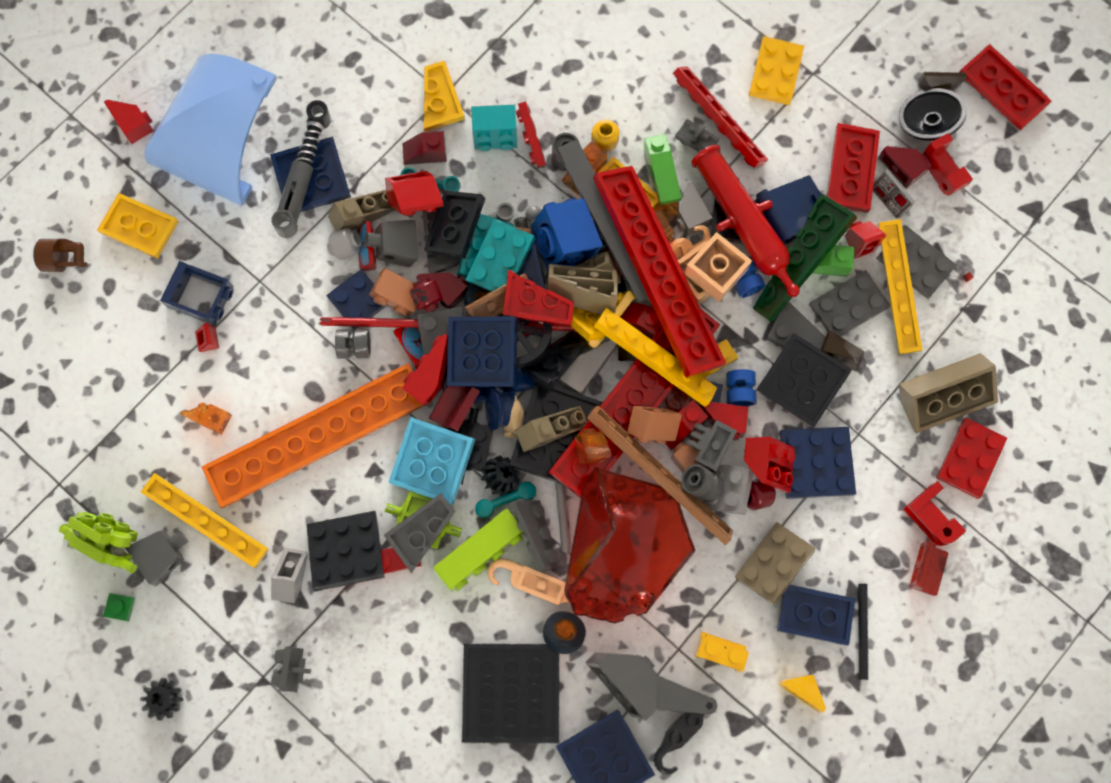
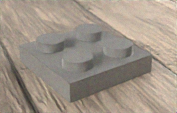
M719 465L715 473L723 479L724 491L717 500L713 502L702 500V502L714 512L745 515L754 473L749 467Z

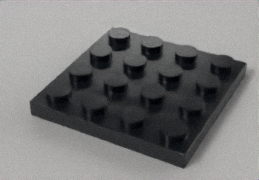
M535 382L522 426L532 420L577 406H581L588 422V415L596 406H600L602 401L556 385L549 391ZM580 431L526 452L523 451L517 438L509 466L562 484L548 472ZM601 482L591 495L596 496L598 494Z
M464 644L462 743H559V653L551 650L546 644Z

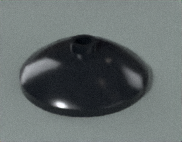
M942 88L922 90L910 96L903 103L899 111V123L902 130L910 137L922 141H934L947 133L951 136L962 127L966 119V105L964 100L953 91Z

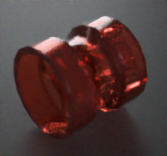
M674 387L667 394L665 406L667 409L678 413L689 403L690 396L678 387Z

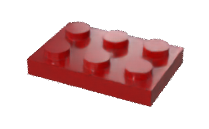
M965 417L958 428L936 479L976 499L981 498L1007 437Z

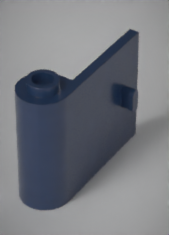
M808 175L769 191L764 189L756 195L754 202L760 204L766 200L772 201V207L763 211V215L784 245L797 238L796 234L800 228L804 227L808 220L807 216L821 193L811 176Z

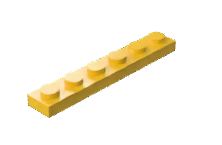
M901 219L879 222L877 224L878 228L886 235V238L881 243L898 354L921 352L923 349Z
M606 307L593 326L704 407L711 402L717 390L715 385L699 374L686 378L676 357Z
M156 473L151 476L141 490L142 494L255 569L269 550V548Z

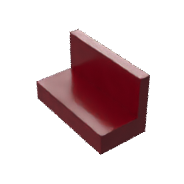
M446 386L429 419L448 430L458 431L480 391L474 387Z

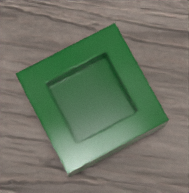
M109 593L103 617L129 621L135 598Z

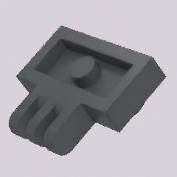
M717 420L711 430L696 423L694 428L701 432V435L692 431L690 437L697 440V443L688 439L685 444L699 451L694 461L695 463L715 473L737 430Z

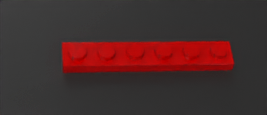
M688 66L677 67L672 73L677 78V83L690 93V98L702 107L705 116L715 122L718 131L726 135L731 141V146L735 150L740 151L749 166L753 168L763 166L769 159Z

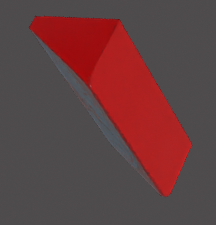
M366 221L357 230L362 242L358 252L359 269L372 271L377 269L375 247L365 246L364 236L366 233H374L371 222Z
M397 328L393 330L395 337L415 369H417L419 366L418 361L424 355L420 332L417 328Z

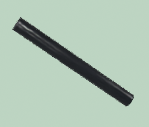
M858 584L859 680H869L868 584Z

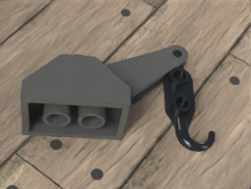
M595 652L585 663L632 717L647 720L656 709L684 712L667 729L660 747L654 754V765L660 773L665 775L675 773L678 768L676 766L670 769L665 768L662 764L663 757L671 751L682 748L700 730L703 725L704 715L713 714L717 710L716 700L658 676L653 669L655 667L653 662L647 656Z

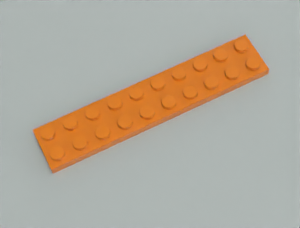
M407 363L202 466L201 468L220 508L223 509L424 407V405L402 389L405 384L403 382L410 372H413L410 364Z

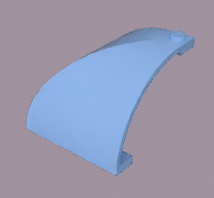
M220 54L201 55L146 145L144 153L147 163L243 206L253 188L251 184L240 180L245 144L257 111L277 80L276 75L233 57Z

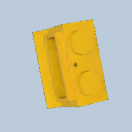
M701 631L694 657L733 668L737 672H744L749 651H746L747 646Z

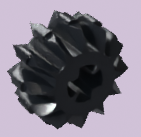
M500 455L489 459L480 471L484 475L481 481L486 482L485 489L491 488L492 495L498 493L500 496H504L507 493L513 492L517 487L516 485L521 481L518 477L521 471L509 466V457L503 459Z
M161 678L159 683L156 680L151 681V688L144 687L143 691L147 696L140 697V701L146 702V705L141 709L142 711L149 710V718L156 716L157 720L161 721L164 717L172 718V710L176 712L180 710L176 703L183 702L184 699L183 697H177V694L182 689H174L175 681L167 683L166 678ZM160 695H165V700H162L164 703L159 704L158 699H161Z

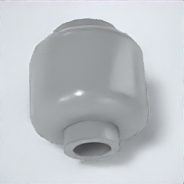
M343 228L329 235L327 249L332 256L334 255L336 258L344 260L359 252L362 245L361 238L355 230Z

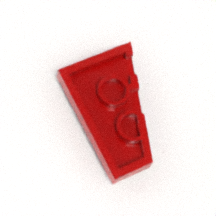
M526 101L518 103L519 110H516V115L519 123L523 122L526 131H522L525 143H530L532 152H529L532 165L536 164L538 169L546 167L547 164L542 147L536 135V127L530 115V107Z
M508 270L502 316H515L517 319L571 326L574 302Z

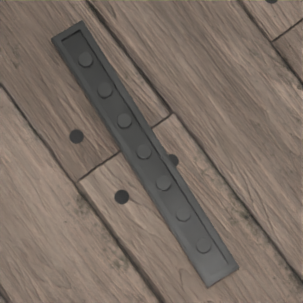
M576 139L557 148L563 164L581 198L585 199L589 212L638 304L648 300V295L593 180L595 172L581 145Z

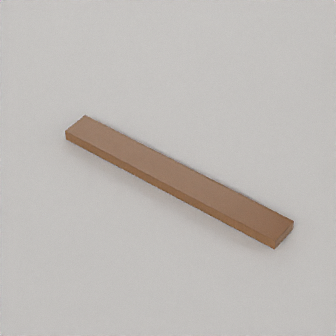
M596 406L590 412L587 418L724 545L731 541L733 530L698 497L686 492L681 482L604 410Z

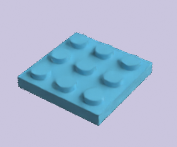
M410 417L389 483L432 499L442 493L450 505H454L476 439Z

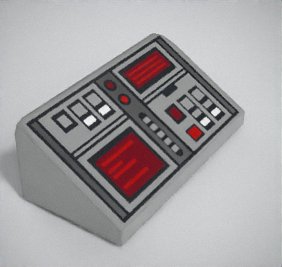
M889 170L884 171L874 182L873 192L895 218L898 219L915 204L914 199Z

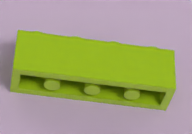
M506 508L436 564L433 569L451 591L455 589L460 591L469 583L467 581L469 577L473 574L478 576L487 569L485 564L492 559L496 561L505 554L504 549L510 544L513 547L523 539L522 534L524 532L523 530L519 531L516 524L518 521Z

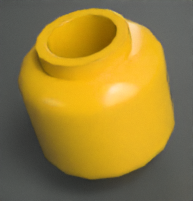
M605 119L600 120L594 125L591 141L595 149L601 152H609L615 149L620 135L616 123Z

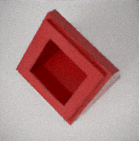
M204 323L195 331L199 352L219 348L216 327L209 323Z

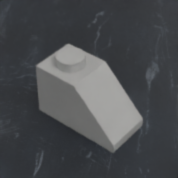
M692 181L687 185L676 219L677 227L680 231H684L686 237L698 232L694 231L693 228L695 226L704 225L709 227L712 221V216Z
M284 549L271 577V600L295 603L302 586L308 556L307 551Z

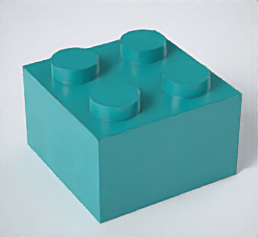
M515 104L471 106L475 150H511L517 148Z

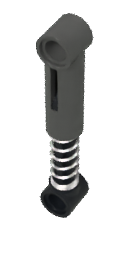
M321 100L311 101L306 107L308 116L306 121L307 131L304 132L303 144L300 145L301 151L297 153L298 158L291 164L278 209L271 219L274 229L282 238H291L298 231L297 221L313 173V167L310 164L313 163L314 151L318 149L316 145L320 142L318 138L322 135L321 132L331 123V116L327 105ZM323 113L321 116L315 117L316 114ZM289 221L287 226L280 227L283 222Z

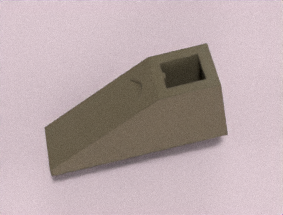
M386 190L335 202L328 218L335 231L343 228L357 230L366 221L373 222L395 211V209L387 202Z
M577 406L532 420L515 430V433L523 451L526 452L580 431L587 423V419L581 406Z

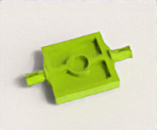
M409 490L406 501L401 507L387 503L384 512L397 516L398 525L431 501L432 498ZM449 520L430 548L438 550L441 540L446 533L459 538L462 528L450 525Z

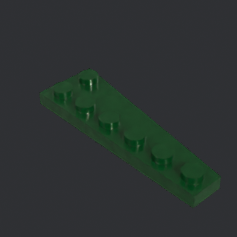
M821 193L808 214V220L804 227L800 228L796 234L797 238L792 247L788 248L790 262L786 270L792 282L799 289L857 219L853 212ZM776 275L772 276L753 307L755 312L771 323L792 298L787 294V288Z

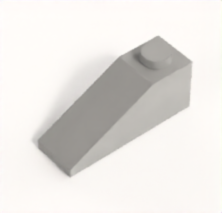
M609 340L578 356L559 379L558 384L565 389L583 395L617 349L618 344Z

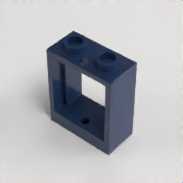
M179 261L160 301L169 309L215 326L217 321L223 317L226 302L233 296L234 286L226 278ZM191 276L221 287L208 315L179 304V300Z

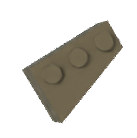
M549 264L546 290H551L571 300L576 308L601 315L607 307L615 313L618 297L617 270Z

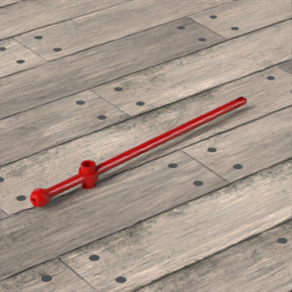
M321 317V322H319L322 326L419 328L418 319ZM530 321L525 324L544 329L542 322ZM552 324V331H575L579 334L571 326Z

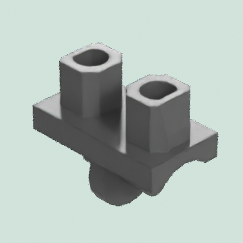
M689 119L685 120L675 135V138L680 143L691 147L698 153L708 146L717 145L720 139L705 130L704 125L701 124L699 126Z
M285 646V649L275 651V663H281L282 670L281 673H273L271 686L279 688L278 691L298 692V685L303 682L304 673L311 674V669L305 668L306 659L302 658L303 648Z

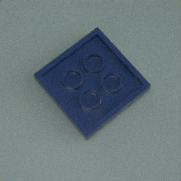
M333 136L319 140L320 142L316 145L318 149L314 151L313 163L310 164L313 167V173L301 212L351 198ZM300 146L270 154L281 195L291 164L298 158L297 153L301 151Z
M448 317L447 386L516 387L517 317Z
M849 427L790 429L779 432L780 441L794 447L795 453L792 469L793 483L791 485V492H785L786 499L856 495Z
M619 709L556 745L575 783H643L655 776Z

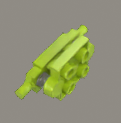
M78 512L76 517L69 518L68 524H62L59 527V532L64 534V539L69 541V546L96 562L123 568L129 573L136 571L137 565L131 562L132 555L125 551V548L131 546V542H136L138 532L130 529L129 524L114 520V516L107 513H100L99 516H95L88 512Z

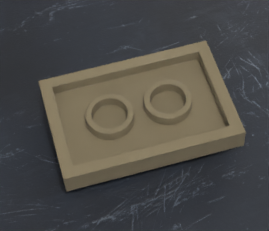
M776 522L735 575V578L774 606L816 549Z

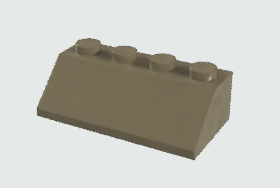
M980 353L899 383L901 403L914 432L919 433L998 403L996 365Z

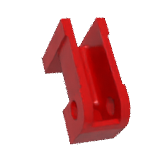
M949 133L930 142L923 152L932 164L929 172L946 196L954 194L973 181L966 168L962 167L959 169L946 150L953 141Z
M938 481L926 488L902 510L916 523L932 543L937 546H945L955 542L966 530L955 518L948 520L931 501L933 497L944 489Z

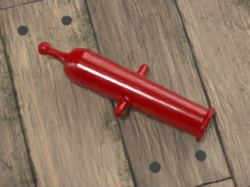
M711 145L701 150L692 159L691 166L698 169L726 216V220L716 225V230L722 232L728 228L734 229L757 269L768 276L776 275L787 288L786 292L790 297L798 296L800 289L792 282L786 270L790 262L788 249L763 215V211L772 207V201L766 200L760 204L754 202L721 155V147L719 145Z

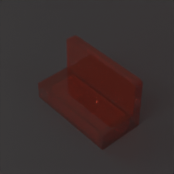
M926 541L920 544L909 588L937 596L948 552L936 548V543Z

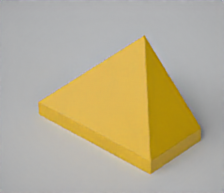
M814 675L779 682V686L817 712H825L826 707Z

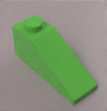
M666 134L644 138V157L660 205L682 201L673 156Z
M835 245L813 273L847 277L853 269L854 247Z

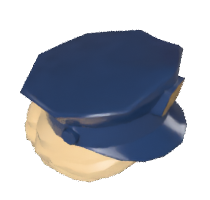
M490 387L487 390L485 402L486 421L490 430L493 431L503 427V435L506 438L517 439L515 430L522 427L524 410L515 396L514 388L509 387L506 391H503L498 387Z

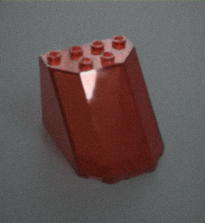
M597 467L593 469L583 484L564 588L565 596L570 602L574 615L587 616L588 618L605 620L616 624L624 621L625 616L631 614L640 616L650 610L696 551L680 503L660 485Z

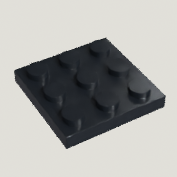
M793 333L756 391L810 426L815 427L852 370Z
M376 511L306 524L312 588L314 592L385 578Z

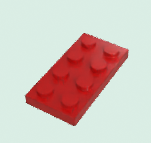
M991 44L986 46L959 71V73H967L965 80L1020 131L1052 102L1049 97Z
M842 123L836 125L826 196L846 209L868 213L871 209L880 137L879 130Z

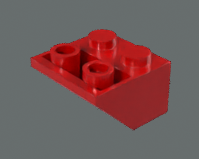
M428 171L385 178L387 202L404 216L414 215L416 211L421 210L433 212L438 207H444L434 175Z
M772 437L746 438L744 461L761 483L790 493L793 483L794 447Z

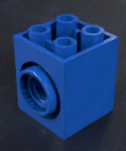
M571 198L562 203L550 202L545 204L530 226L547 272L549 264L575 266L593 258L603 247L584 198L578 200Z

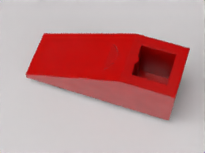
M445 333L434 340L433 348L429 354H424L420 358L418 368L414 373L410 372L403 381L405 384L402 389L427 407L443 386L448 360V335Z

